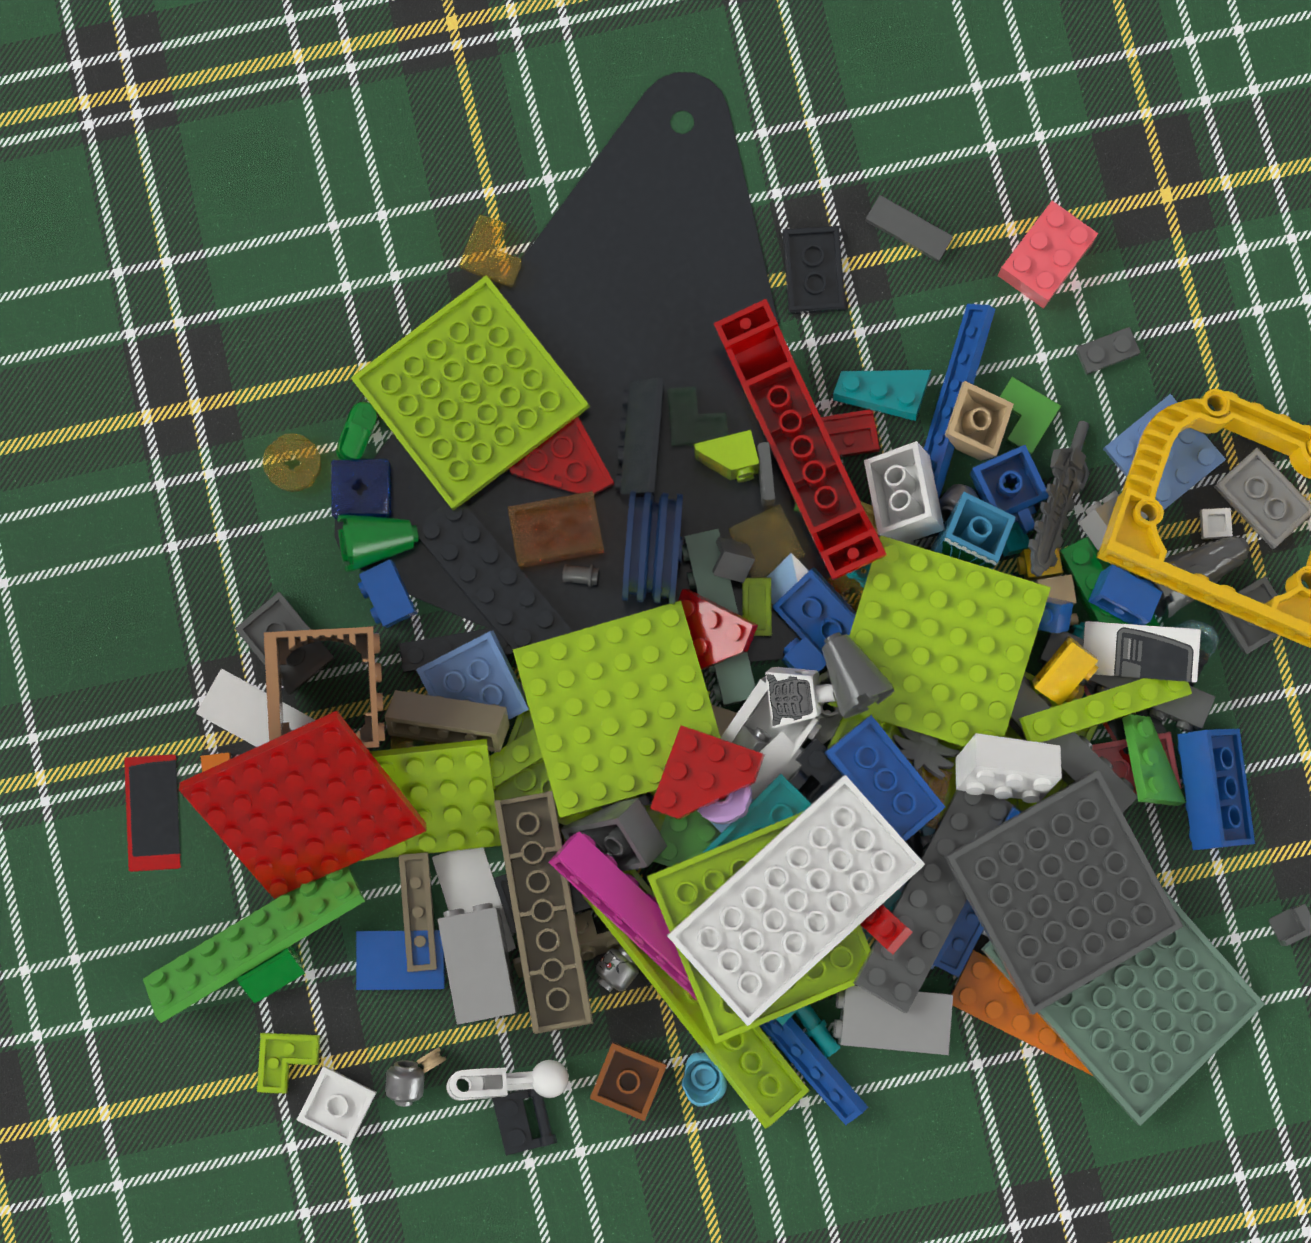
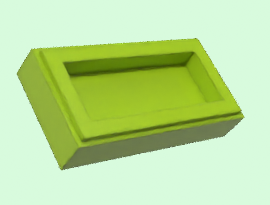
M771 577L746 578L744 583H742V617L758 625L754 636H772Z

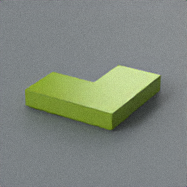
M260 1033L257 1092L286 1094L288 1093L289 1064L319 1065L320 1035Z

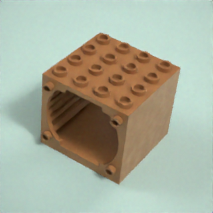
M373 627L264 632L269 741L292 731L289 722H283L281 665L286 664V658L293 651L303 645L317 641L344 643L356 649L362 655V665H368L370 713H365V725L355 734L366 748L379 747V741H385L384 723H378L377 713L378 711H383L382 693H376V683L382 681L381 663H375L374 655L380 653L379 633H373Z

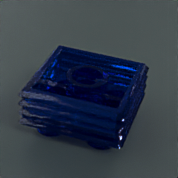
M387 459L333 460L331 462V512L334 519H338V515L342 514L391 517L390 463ZM359 483H363L365 487H368V490H364L361 496L354 490V488L359 486Z

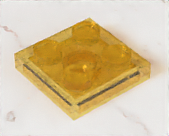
M780 504L728 529L734 541L746 543L751 549L755 558L749 571L751 578L764 577L770 574L790 553L798 560L805 557V553Z

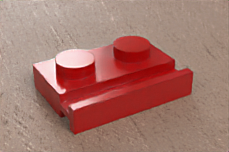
M869 409L821 417L840 458L879 452L880 448L873 410Z

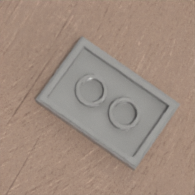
M1258 447L1214 486L1272 549L1276 548L1311 516V503Z

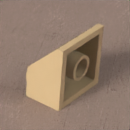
M964 381L962 382L945 436L956 450L980 461L996 457L1014 404Z

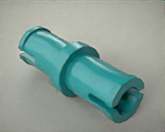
M810 1004L799 1008L795 1012L807 1030L805 1034L808 1038H813L826 1058L841 1048L826 1028V1021L819 1018Z

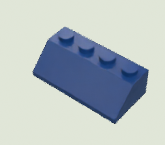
M1213 729L1178 734V752L1181 757L1182 782L1185 788V807L1189 818V837L1192 842V849L1204 850L1255 844L1240 729Z

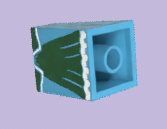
M963 492L944 524L945 530L940 531L930 550L993 569L999 562L1016 517Z

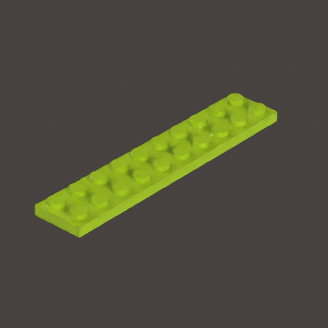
M635 869L622 871L624 874L634 877L639 883L638 887L646 894L655 897L653 891ZM582 894L587 903L704 1052L718 1066L726 1080L765 1129L770 1127L810 1091L759 1026L715 1044L698 1001Z

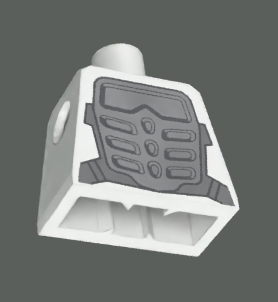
M772 667L765 672L772 728L818 717L823 712L822 702L836 701L832 684L820 685L819 673L816 670Z

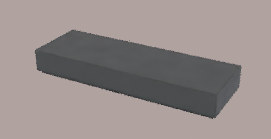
M879 195L865 219V222L938 263L953 239L952 235Z

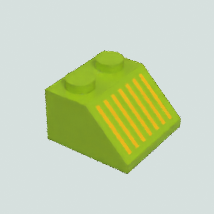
M751 430L694 444L695 459L729 480L737 479V482H745L753 479L754 474H758L759 460Z

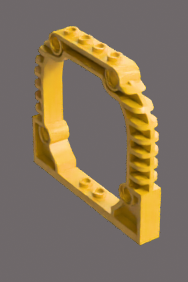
M1219 389L1207 391L1200 399H1187L1164 408L1150 420L1143 430L1122 493L1117 497L1097 558L1311 648V551L1306 566L1287 579L1285 584L1286 593L1276 596L1266 604H1263L1237 593L1231 586L1218 585L1209 581V578L1205 575L1192 574L1164 562L1167 550L1161 541L1156 526L1163 519L1164 510L1162 505L1155 500L1172 444L1177 435L1187 428L1206 434L1217 433L1223 428L1288 455L1294 469L1304 477L1311 479V426L1299 424L1292 421L1287 415L1276 414L1265 409L1259 403H1250L1239 398L1233 392ZM1208 404H1211L1215 408V411L1210 409ZM1141 512L1147 514L1149 521L1141 516ZM1301 580L1307 583L1308 588L1303 586Z

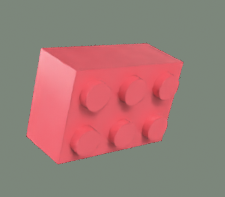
M1051 201L1001 267L998 276L1044 309L1093 244L1098 233L1057 203Z

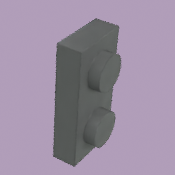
M1130 327L1083 344L1075 349L1086 375L1140 354Z

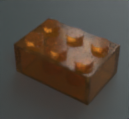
M593 491L507 507L517 563L520 568L604 553Z

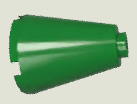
M349 514L338 515V522H343V529L338 530L343 562L349 561V565L345 567L346 572L355 571L410 550L414 547V542H418L416 525H411L410 520Z

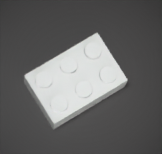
M917 441L864 460L879 536L909 543L945 530L930 455Z
M976 733L956 757V790L966 791L971 795L989 794L999 799L1017 798L1027 803L1040 802L1062 778L1060 745Z

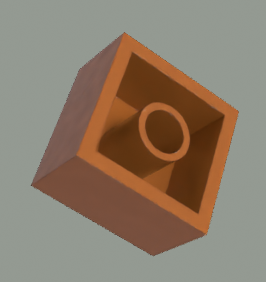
M612 1042L590 1099L645 1121L667 1063Z

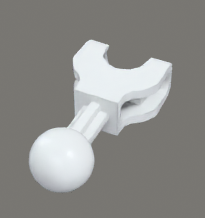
M544 1060L538 1063L533 1071L506 1073V1067L460 1070L449 1078L446 1089L449 1096L458 1101L506 1097L508 1095L507 1091L534 1089L542 1097L554 1098L562 1094L566 1089L568 1073L566 1068L555 1060ZM465 1079L469 1084V1090L461 1092L457 1088V1080Z

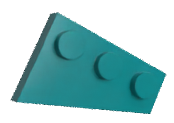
M931 370L841 371L833 393V400L916 421L931 377Z

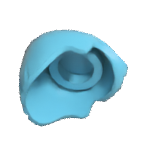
M705 1052L693 1053L686 1062L682 1087L692 1104L703 1107L718 1101L724 1096L727 1090V1080L718 1066L712 1062Z

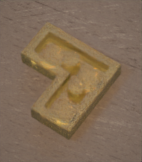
M479 214L459 263V268L482 277L487 275L490 280L512 288L522 265V259L497 250L506 229V223Z

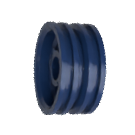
M630 491L622 601H628L630 595L637 596V602H643L648 592L652 593L654 603L660 604L661 598H669V604L675 605L678 563H681L683 537H680L683 494H677L676 500L668 499L669 493H662L658 503L654 502L652 492L645 491V497H637V491Z

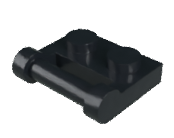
M534 1089L519 1090L508 1093L506 1097L492 1098L506 1156L557 1143L556 1134H552L544 1097L536 1093ZM529 1097L532 1098L541 1137L534 1139L523 1100Z

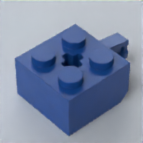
M1026 445L973 467L969 475L981 500L1015 516L1014 523H1019L1024 535L1034 531L1035 522L1032 518V515L1036 513L1034 507L1041 505V502H1046L1049 496ZM1006 480L1009 484H1015L1012 491L1010 490V488H1005L1003 486Z

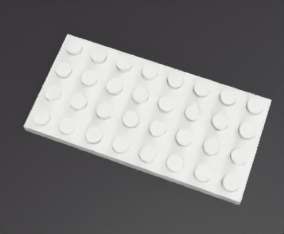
M843 775L675 927L667 937L740 1019L749 1026L917 873L925 863L850 779Z

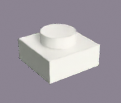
M1231 508L1200 510L1201 539H1221L1233 536Z

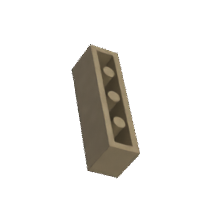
M395 690L385 714L388 734L391 736L442 744L487 739L488 750L494 752L501 751L510 726L506 707L496 704L476 703L469 700L444 698L442 696L423 695L410 691Z

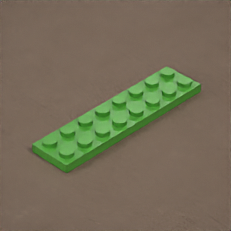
M350 866L327 874L318 880L301 884L300 888L279 896L274 901L254 911L249 916L143 978L155 1017L160 1023L166 1021L365 902Z

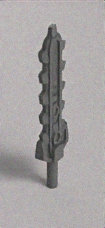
M1085 421L1078 422L1071 447L1056 449L1052 454L1050 467L1053 468L1052 473L1055 478L1053 484H1047L1046 492L1049 497L1047 503L1041 502L1040 510L1043 515L1041 521H1035L1034 528L1037 531L1035 540L1029 539L1028 544L1031 550V573L1037 577L1041 576L1049 567H1055L1058 560L1055 550L1056 548H1061L1064 542L1061 537V531L1067 529L1070 523L1066 517L1067 513L1073 511L1075 502L1072 499L1073 494L1083 490L1090 474L1085 463L1086 455L1081 452L1089 429V423Z

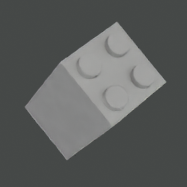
M485 903L473 906V912L464 913V909L445 911L444 918L438 919L457 1025L519 1012L500 908H493L492 903Z
M854 985L836 993V1007L841 1008L840 1020L834 1019L833 1037L838 1038V1043L845 1046L949 1055L953 995L919 991L908 1013H903L859 986Z

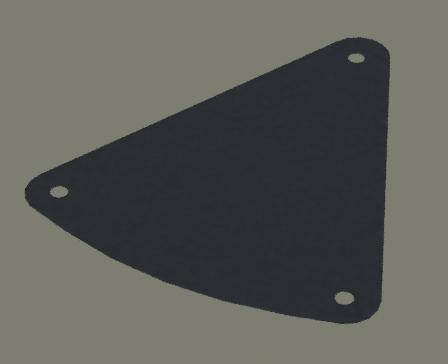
M675 72L658 79L646 90L499 289V292L589 404L590 407L578 417L613 479L614 485L589 498L514 476L508 469L464 503L574 632L669 604V598H661L660 604L654 603L652 593L648 592L643 602H637V596L630 595L628 601H622L629 500L621 499L620 491H615L616 474H622L623 463H618L619 446H624L625 435H620L621 417L627 418L628 408L622 406L624 389L629 390L630 381L651 378H664V400L655 502L659 503L662 493H669L668 499L676 500L677 494H683L680 537H683L682 545L685 544V536L719 529L720 537L749 545L755 561L746 578L767 577L792 553L808 571L814 567L842 597L838 578L832 580L801 513L794 511L796 502L771 448L770 455L775 492L774 509L764 510L762 508L758 474H754V478L749 481L737 482V479L729 480L695 459L694 444L751 430L756 452L759 443L767 442L713 323L764 299H767L777 323L778 318L729 107L722 91L710 79L693 72ZM686 111L693 116L694 126L691 131L679 134L672 129L670 120L676 112ZM394 434L390 436L340 505L335 517L334 534L339 549L338 530L343 529V522H338V515L349 514L371 517L383 515L387 518L410 520L411 525L417 526L446 502ZM419 539L418 542H414V547L410 550L360 568L363 571H367L385 561L392 560L409 595L486 628H493ZM682 555L681 563H678L675 602L678 601L682 589L690 590L687 573L692 572L689 561L684 562ZM591 564L594 565V568L600 569L598 585L588 587V584L563 582L564 565L590 567ZM731 580L738 614L742 616V582ZM772 603V636L753 637L747 652L750 662L783 659L785 656L783 653L784 648L796 637L799 641L802 640L774 610Z

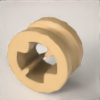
M439 1047L417 1060L418 1064L423 1065L422 1071L424 1073L447 1060L445 1057L440 1056L441 1049Z

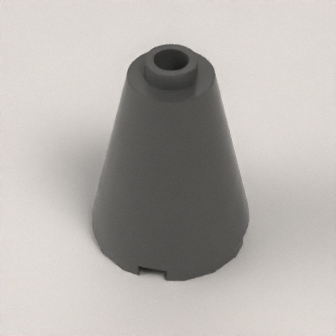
M840 632L824 640L826 644L822 647V652L839 713H841L842 717L850 718L869 710L868 706L875 702L879 704L892 695L895 691L892 683L848 634L841 636Z

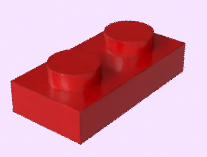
M883 904L860 924L892 954L913 933Z

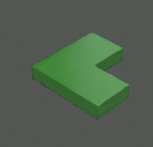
M1011 377L1000 397L1014 404L1011 412L1020 416V419L1006 441L1017 448L1026 445L1031 455L1061 405Z

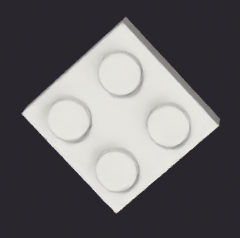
M323 1066L297 1121L350 1146L377 1092Z

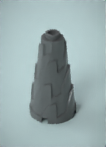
M1225 537L1189 551L1185 550L1165 558L1164 562L1192 574L1205 575L1209 578V581L1217 583L1223 576L1244 564V560L1248 558L1250 548L1242 537ZM1136 575L1139 579L1150 581L1154 584L1155 588L1163 592L1154 612L1159 618L1164 616L1163 620L1174 616L1176 611L1195 600L1164 585Z

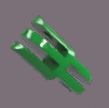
M363 401L355 404L348 414L336 449L337 457L342 461L349 462L360 459L365 452L378 415L369 402Z

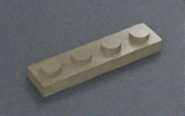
M429 853L399 855L407 971L436 970L435 925ZM428 930L430 964L413 966L411 931ZM417 936L414 939V944L417 947H423L426 944L425 937Z

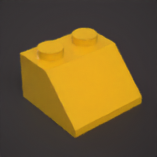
M1068 636L1033 678L1034 688L1058 705H1062L1064 701L1067 703L1071 702L1079 692L1077 686L1083 678L1088 681L1097 671L1098 667L1095 664L1098 662V659L1072 637Z

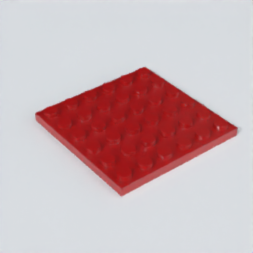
M334 711L179 782V791L274 899L300 888L301 884L318 880L327 874L345 868L427 831L424 819L338 711Z

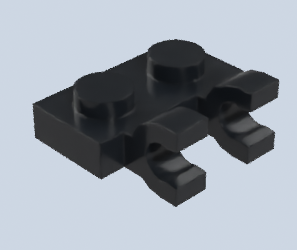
M814 738L797 756L795 760L801 766L787 779L797 790L802 787L810 775L822 785L808 800L811 804L842 777V774L825 755L824 752L828 749L817 738Z

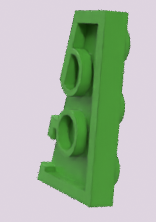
M1132 714L1123 717L1122 720L1138 802L1173 806L1186 803L1151 718Z

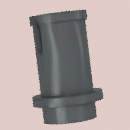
M565 564L563 582L588 584V587L598 585L600 569L594 568L592 564L590 567Z

